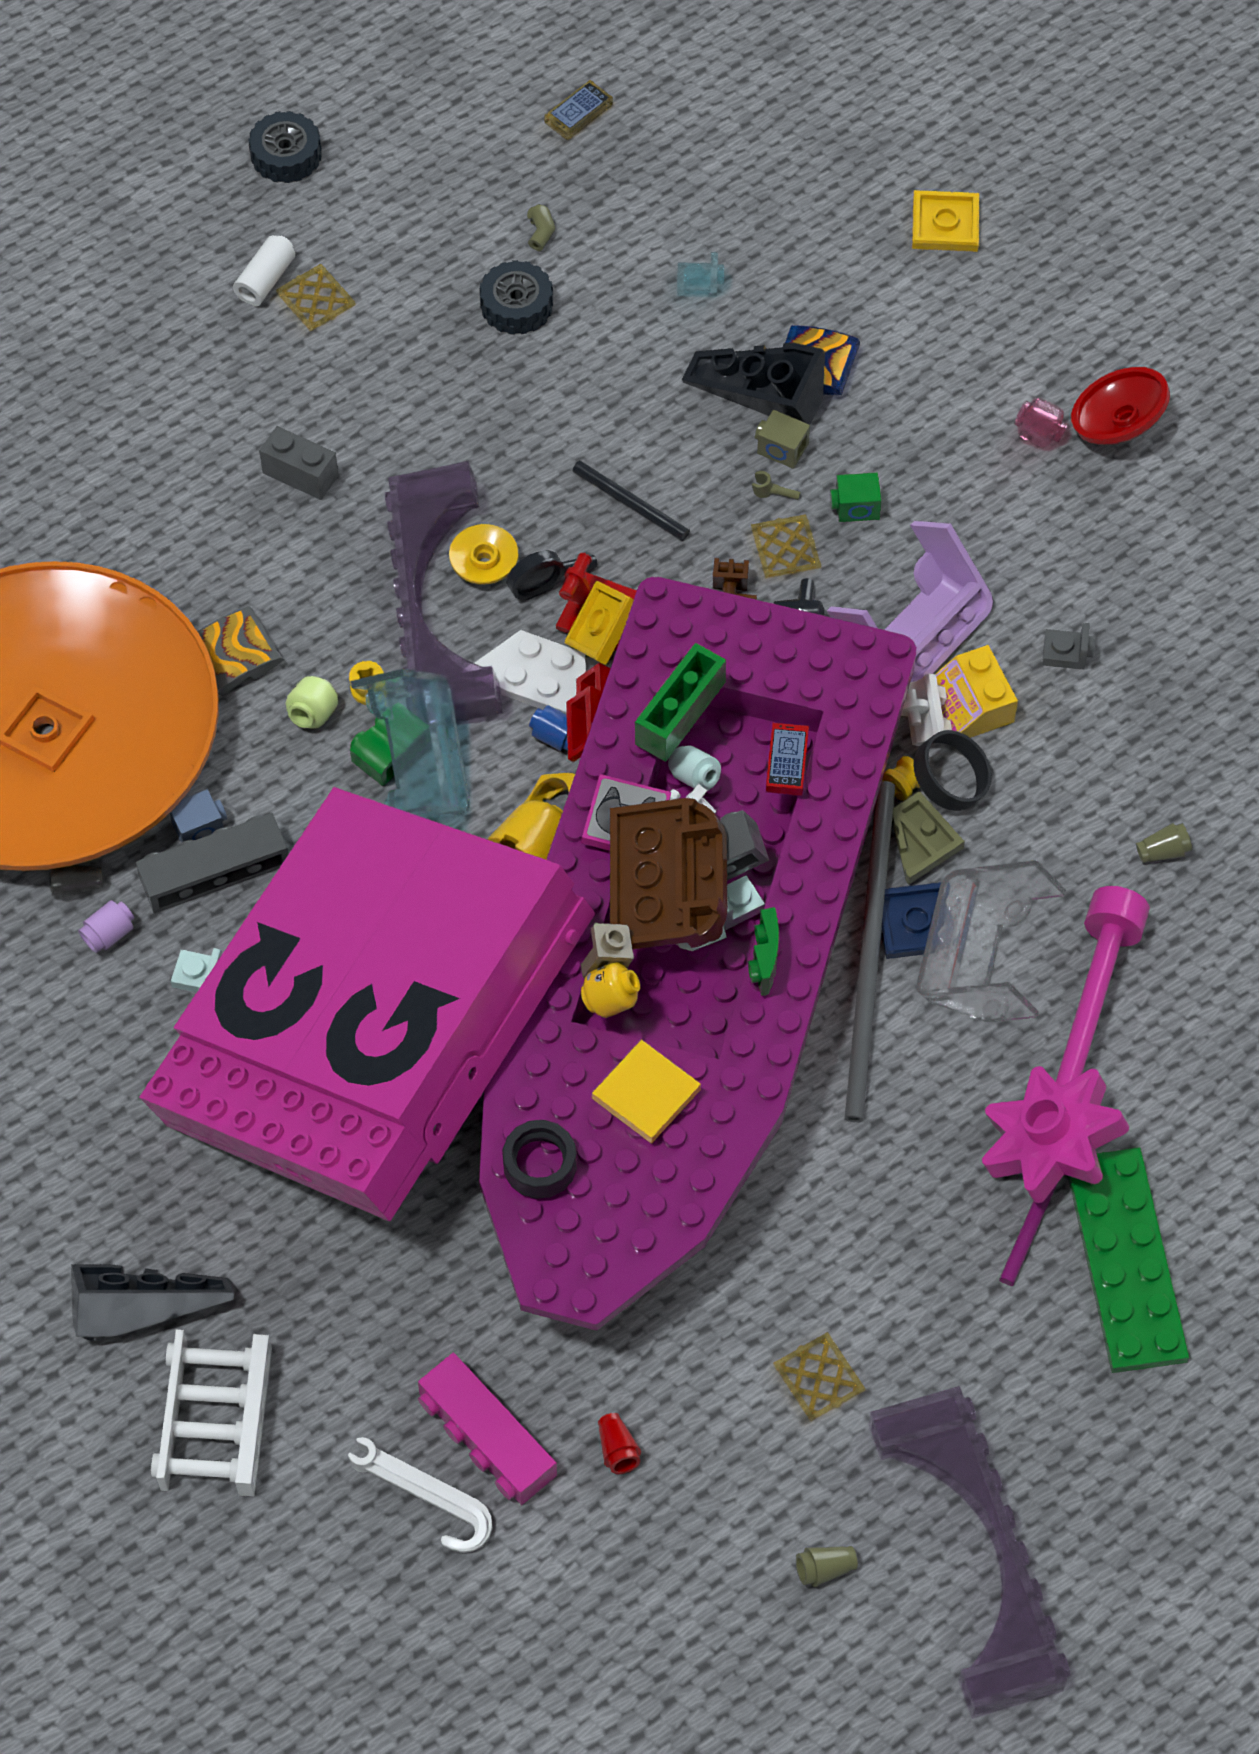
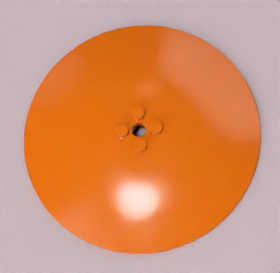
M33 562L0 569V870L32 871L61 868L93 860L118 850L152 829L175 809L192 788L210 755L219 716V694L209 652L195 627L178 607L157 590L135 578L104 567L77 562ZM42 724L54 726L52 731L47 734L35 732Z

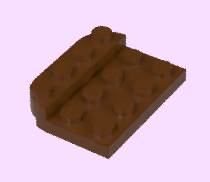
M680 798L610 808V924H621L629 927L632 950L688 943L691 948H695L718 940L722 935V927L725 924L728 911L727 837L724 826L715 813L693 798Z

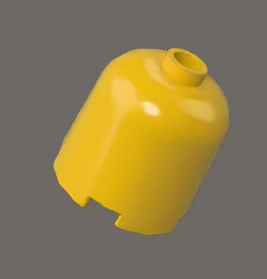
M540 800L523 802L487 840L547 860L563 810L556 805Z

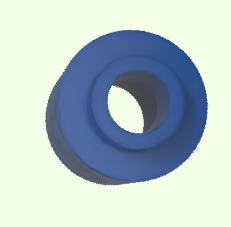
M547 705L543 710L538 708L529 723V727L533 728L532 737L561 752L564 749L568 751L567 714L550 705Z

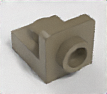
M595 923L591 928L593 948L581 964L583 978L589 972L610 963L618 962L627 968L634 959L630 930L627 925Z

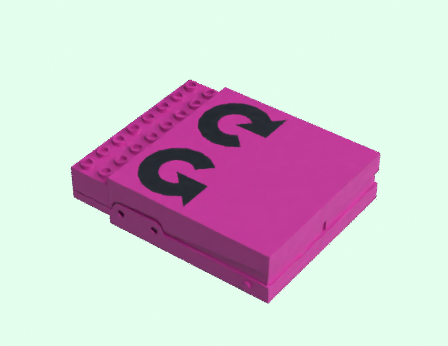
M333 787L173 1027L180 1036L139 1098L167 1127L390 1222L428 1161L435 1164L439 1163L596 913L584 897L578 896L573 892L574 883L560 864Z

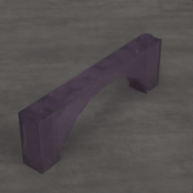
M469 461L389 477L390 491L385 492V501L388 512H392L393 520L388 521V531L391 540L395 541L396 548L391 549L390 553L393 567L395 570L398 569V578L393 579L394 589L397 598H401V607L396 608L400 628H404V636L399 638L403 657H407V666L402 667L406 687H410L411 695L405 698L406 708L430 728L503 713L500 682L492 665L486 667L479 666L448 649L429 630L425 624L422 611L424 577L437 547L461 518L470 510L480 508L477 481Z
M960 1386L871 1411L868 1425L881 1460L892 1458L910 1464L948 1485L977 1514L994 1545L1002 1584L998 1619L983 1651L971 1667L961 1670L959 1684L971 1718L974 1719L1063 1692L1067 1682L1066 1677H1070V1669L1064 1653L1058 1654L1053 1639H1056V1630L1053 1621L1049 1615H1043L1039 1602L1043 1601L1040 1585L1036 1578L1030 1579L1025 1566L1029 1564L1026 1547L1022 1541L1017 1542L1012 1528L1016 1527L1012 1509L1009 1505L1003 1506L999 1492L1002 1491L1000 1476L995 1468L990 1470L986 1456L989 1455V1448L983 1433L977 1434L973 1424V1420H976L973 1403L970 1397L964 1398Z

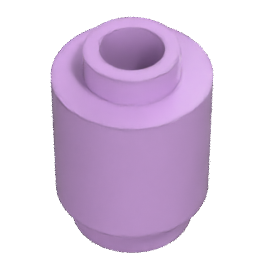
M110 900L83 921L84 926L78 932L87 946L97 953L101 949L107 950L133 929L131 921L134 919V916L123 902L116 904Z

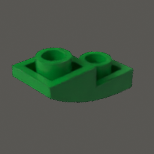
M775 907L760 910V924L754 925L757 945H754L753 960L748 961L751 983L758 982L761 996L769 995L776 974L779 929Z

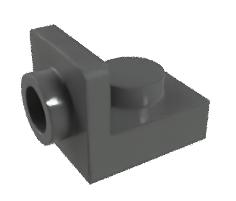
M1090 623L1082 624L1081 633L1046 629L1042 665L1084 670L1086 658L1093 657L1095 649V636H1089Z

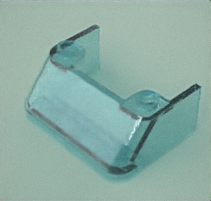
M399 669L351 681L352 688L368 690L366 694L368 710L378 719L385 720L397 789L389 791L384 804L432 821L467 815L470 809V799L452 695L446 678L442 674Z

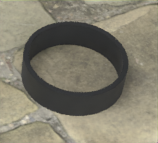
M944 730L934 734L917 749L914 756V773L920 788L931 801L944 809L952 811L965 810L984 797L990 788L992 773L985 753L974 740L961 732ZM932 743L950 745L960 751L970 762L977 782L973 798L955 796L938 783L929 765V749Z

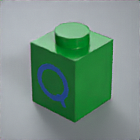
M878 473L837 475L836 489H830L831 510L837 509L839 522L880 520L881 493Z

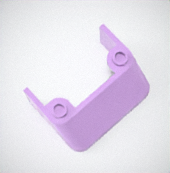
M914 521L910 525L925 550V554L917 561L914 568V578L921 592L885 629L886 631L910 637L917 647L915 668L911 682L923 678L928 673L933 674L988 616L992 609L993 599L990 590L952 525L947 523ZM832 606L827 610L831 618L877 628L867 610Z

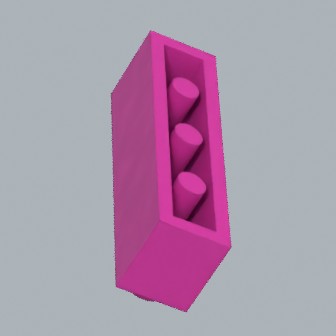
M454 1352L418 1381L420 1394L418 1401L424 1410L431 1416H434L436 1413L446 1423L443 1425V1428L449 1437L457 1444L462 1441L471 1450L469 1456L473 1463L482 1472L488 1469L497 1478L495 1485L508 1500L514 1497L522 1506L557 1476V1463Z

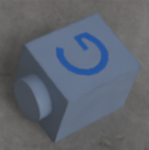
M208 789L182 799L175 809L169 813L171 823L181 843L209 836L214 831L224 828L222 821L227 820V815L221 801H213Z

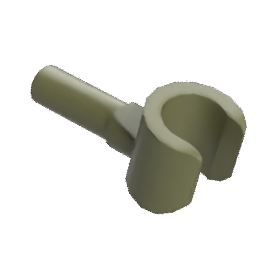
M765 471L755 473L756 482L762 484L752 483L753 492L757 497L767 498L771 494H778L799 500L801 492L773 484L770 474Z

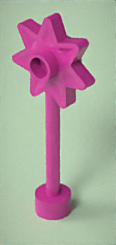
M1104 886L1098 888L1093 893L1084 925L1088 933L1098 941L1056 1081L1043 1067L1037 1066L1030 1072L1024 1100L992 1103L985 1109V1113L993 1126L1003 1135L983 1156L982 1163L993 1178L1022 1173L1024 1187L1035 1203L1043 1202L1064 1175L1092 1184L1099 1183L1103 1178V1174L1095 1149L1129 1131V1125L1120 1110L1100 1106L1106 1090V1084L1098 1070L1090 1069L1083 1073L1120 946H1132L1140 942L1150 911V906L1144 897L1124 887Z

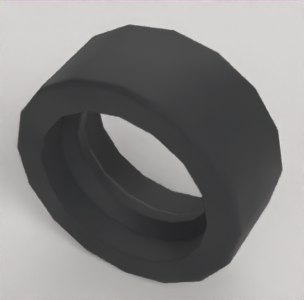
M532 1120L523 1123L507 1136L502 1149L504 1175L511 1187L524 1196L535 1199L550 1198L563 1192L573 1181L577 1169L575 1143L569 1132L557 1123L547 1120ZM535 1141L553 1143L562 1152L563 1162L561 1168L556 1173L547 1177L536 1178L526 1175L520 1171L517 1165L516 1157L519 1150L523 1146Z

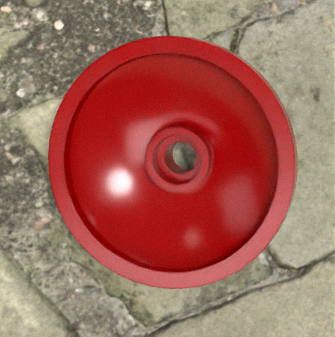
M1129 367L1116 370L1099 378L1080 394L1072 408V425L1076 433L1083 440L1090 443L1113 445L1132 440L1152 428L1161 418L1169 404L1170 388L1164 376L1154 369Z

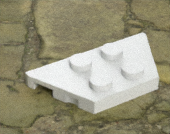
M520 630L466 668L462 678L463 681L542 710L547 705H550L566 714V702L576 695V678L586 672L585 654Z

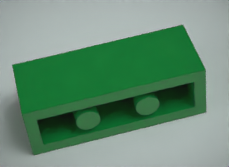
M695 643L635 721V745L666 762L725 684L726 659Z

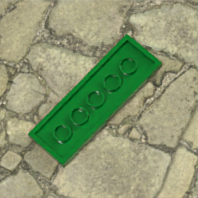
M1141 1148L1096 1153L1103 1174V1178L1099 1183L1092 1184L1068 1176L1111 1373L1188 1363L1189 1354Z

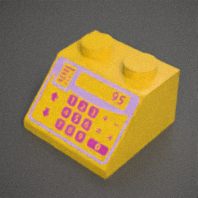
M989 645L955 656L935 673L937 685L945 687L947 699L945 704L941 706L942 715L951 721L953 731L961 732L971 738L1015 722L1018 700Z

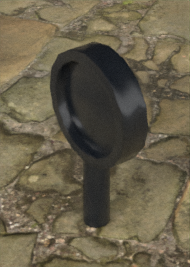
M551 550L535 552L520 560L507 575L506 584L515 598L520 600L532 599L555 587L565 575L567 569L573 567L576 559L561 562L556 552ZM589 555L592 558V562L587 570L597 567L598 562L595 555Z

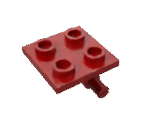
M579 553L573 567L567 569L564 575L566 580L559 591L560 597L568 600L556 623V629L569 633L596 581L632 599L635 598L637 590L587 573L586 570L592 562V558L586 553ZM620 640L618 641L614 649L615 651H617Z

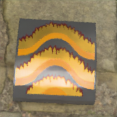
M250 606L227 614L197 631L209 652L216 675L218 694L221 696L227 694L250 676L255 680L259 679L284 660Z

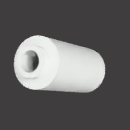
M272 235L266 239L233 284V291L240 300L253 306H259L295 258L292 243L283 236Z

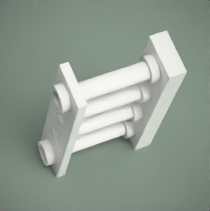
M176 1330L174 1343H168L166 1351V1365L171 1366L160 1453L153 1454L151 1463V1476L157 1478L161 1491L169 1490L170 1474L230 1478V1482H235L239 1496H255L272 1353L269 1335L253 1334L252 1348L246 1347L245 1351L187 1348L184 1330ZM185 1363L243 1367L244 1371H249L247 1384H241L240 1388L182 1384ZM180 1400L238 1403L240 1408H244L243 1421H236V1425L178 1421ZM175 1437L233 1440L235 1445H240L238 1458H232L231 1462L173 1458Z

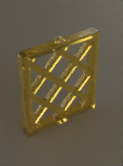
M322 264L317 265L302 275L296 276L292 281L276 289L278 296L310 332L326 322L334 320L336 316L356 305L351 296ZM319 274L317 282L306 281L310 276ZM323 275L328 279L330 283L322 282ZM300 285L298 293L287 292L293 286ZM304 286L316 287L314 295L303 294ZM320 288L332 289L330 297L320 296ZM336 290H337L344 298H337V297H335V295H336ZM288 297L297 298L295 305ZM301 299L313 300L311 308L300 307ZM317 301L329 302L328 309H316ZM334 303L345 304L335 311L332 310ZM301 312L310 313L309 319L307 320ZM314 314L326 315L318 321L313 322Z
M806 514L751 524L765 579L787 574L794 575L798 572L821 568ZM789 523H799L794 531L784 526ZM768 527L776 528L771 535L761 531V529ZM803 527L805 528L807 538L799 534ZM780 531L791 535L786 543L775 538ZM759 536L767 540L763 546H761ZM795 538L805 543L800 551L790 546ZM771 543L782 547L777 555L767 551ZM809 546L811 548L813 558L805 554ZM786 550L796 555L791 563L781 558ZM764 555L773 559L768 567ZM800 558H803L804 560L811 563L807 565L796 566ZM777 562L787 567L786 569L772 570Z
M828 1332L804 1346L800 1345L797 1350L773 1363V1366L810 1422L834 1408H839L842 1403L865 1391V1387ZM819 1343L824 1344L822 1356L808 1353V1349ZM829 1346L838 1360L826 1357ZM796 1356L801 1357L799 1369L785 1366V1363ZM806 1359L820 1362L817 1373L804 1370ZM825 1363L839 1366L836 1378L822 1375ZM843 1368L852 1381L841 1379ZM785 1372L797 1375L795 1385H793ZM802 1376L816 1379L813 1391L799 1388ZM820 1381L834 1383L832 1395L818 1392ZM839 1385L853 1388V1391L845 1396L837 1397ZM800 1394L811 1397L809 1408ZM816 1398L830 1401L829 1405L819 1411L814 1410Z

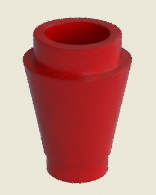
M609 1413L602 1416L598 1420L604 1465L610 1468L614 1474H624L634 1470L641 1462L639 1457L641 1449L618 1413Z

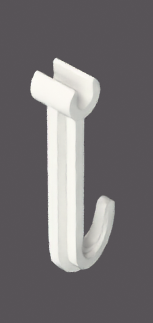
M364 1437L356 1439L359 1450L368 1453L364 1458H359L352 1453L348 1454L350 1463L356 1471L362 1473L369 1472L474 1527L475 1534L467 1541L448 1535L442 1536L441 1544L452 1551L468 1553L483 1547L488 1541L492 1531V1519L487 1507L479 1500L377 1449L370 1439Z

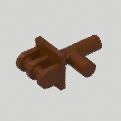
M714 558V589H723L722 592L757 600V595L736 594L737 590L747 591L749 560H744V563H735L734 559H729V562H719V558Z

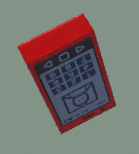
M772 723L766 779L767 793L802 796L809 726Z

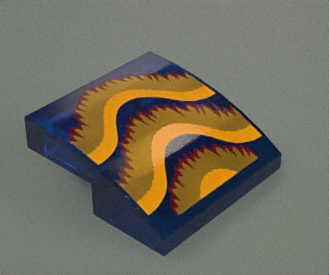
M791 325L785 343L794 342L823 349L825 351L823 395H842L860 346L859 339L825 328Z

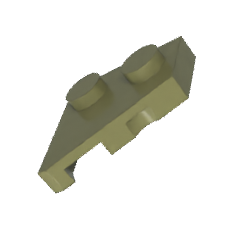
M920 791L893 808L892 825L905 880L909 885L964 849L965 841Z

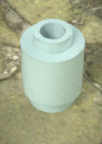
M680 746L676 748L668 760V767L672 775L692 788L700 784L708 791L715 786L720 778L721 765L719 761L693 746Z

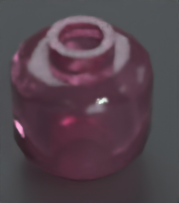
M1038 397L1034 398L1031 402L1025 401L1014 422V425L1018 426V436L1043 448L1049 446L1053 440L1059 442L1067 428V424L1062 422L1064 417L1063 409Z

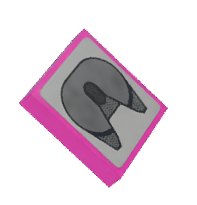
M600 774L581 843L610 851V808L670 800L672 792Z

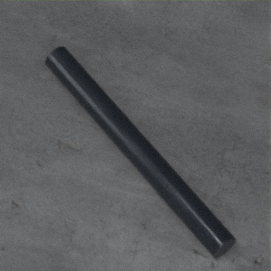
M581 460L577 461L574 465V473L676 538L684 541L689 535L690 529Z

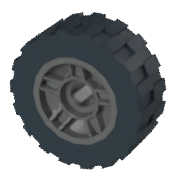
M293 111L275 112V114L264 116V119L261 121L258 120L255 123V127L250 131L249 150L254 169L260 172L262 177L277 183L278 181L284 183L297 182L306 176H310L312 171L318 168L319 160L321 161L322 158L321 139L318 127L314 125L310 118H306L301 113H293Z
M512 260V262H503L497 267L494 266L488 274L484 275L483 282L480 283L479 288L480 308L483 318L487 319V323L491 327L493 326L497 331L507 332L511 335H515V333H521L522 335L539 329V326L547 322V318L552 314L553 285L552 281H549V275L543 272L541 267L534 266L531 262L527 261L518 262V260Z

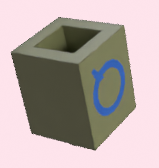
M773 410L767 421L762 420L756 429L755 439L758 440L757 454L794 469L809 445L810 425Z

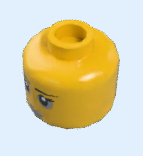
M618 962L610 963L587 974L584 979V985L581 987L582 1000L590 1012L607 1018L634 1007L637 1002L638 991L640 990V982L634 971L628 970Z

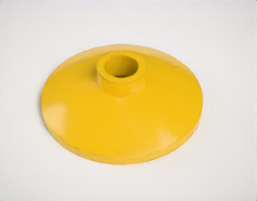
M479 524L464 529L453 539L449 549L450 564L455 573L462 579L475 584H492L503 580L517 564L519 556L518 546L513 536L503 528L490 524ZM482 558L489 559V561L481 562L479 560Z

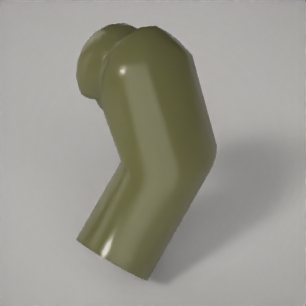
M538 204L531 207L527 212V218H532L530 222L536 226V231L528 241V244L532 249L540 252L555 232V224L550 210L546 206Z

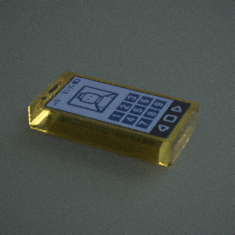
M589 80L545 114L544 123L563 138L569 140L612 106L613 97Z

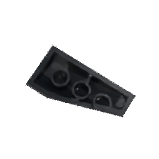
M794 342L783 343V347L767 349L765 345L754 346L753 350L734 351L733 348L695 351L682 378V382L770 416L772 411L776 410L810 425L823 400L825 351L821 348Z

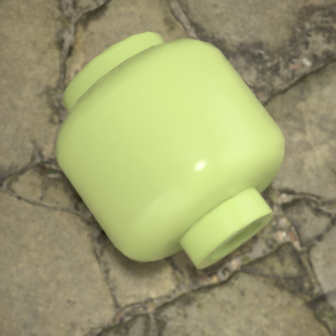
M315 676L305 677L297 683L287 696L285 703L288 716L299 727L319 728L325 724L336 710L338 705L337 693L327 680Z

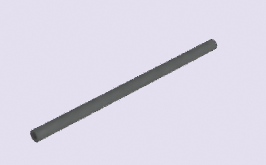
M887 781L881 782L875 803L844 1118L848 1122L857 1123L862 1122L864 1116L895 785Z

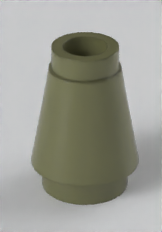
M1171 823L1142 841L1137 842L1136 848L1141 862L1146 863L1185 857L1186 852L1192 851V844L1183 823L1178 825Z
M852 1546L806 1547L804 1552L796 1555V1569L803 1585L811 1584L813 1587L856 1570L858 1567L856 1552Z

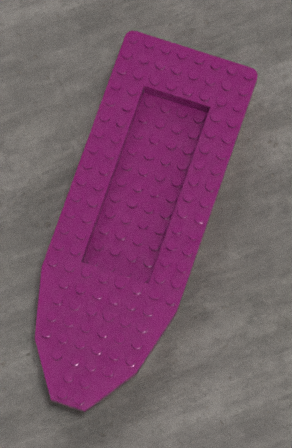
M662 577L646 578L638 586L547 857L548 861L562 866L574 883L573 892L578 896L584 897L596 914L484 1090L479 1176L480 1190L521 1311L596 1331L705 1248L782 1125L914 672L917 647L910 637ZM697 643L726 659V682L677 748L680 746H693L719 761L721 765L720 778L715 786L706 791L702 797L716 810L715 815L719 820L728 813L743 810L758 825L769 861L727 880V885L747 876L765 903L764 909L776 908L779 929L776 974L769 995L761 996L758 982L751 983L748 961L753 960L754 945H757L754 925L760 924L759 913L725 930L727 938L694 951L680 948L676 944L633 949L634 959L627 969L634 971L640 982L637 1002L631 1009L604 1018L590 1012L582 1000L581 987L584 985L585 978L582 976L581 964L593 948L591 933L593 925L595 923L610 924V851L582 844V835L600 774L669 792L675 789L681 794L680 798H686L694 790V788L679 781L672 775L668 767V760L665 762L635 745V721L692 646ZM772 723L809 726L802 796L766 792ZM641 1039L701 1084V1090L652 1144L592 1099V1092ZM547 1120L557 1123L569 1132L575 1143L577 1169L573 1181L563 1192L550 1198L535 1199L524 1196L511 1187L504 1175L502 1149L506 1138L517 1126L528 1121ZM535 1141L523 1146L516 1157L520 1171L536 1178L547 1177L556 1173L561 1168L563 1162L560 1149L553 1143L546 1141Z

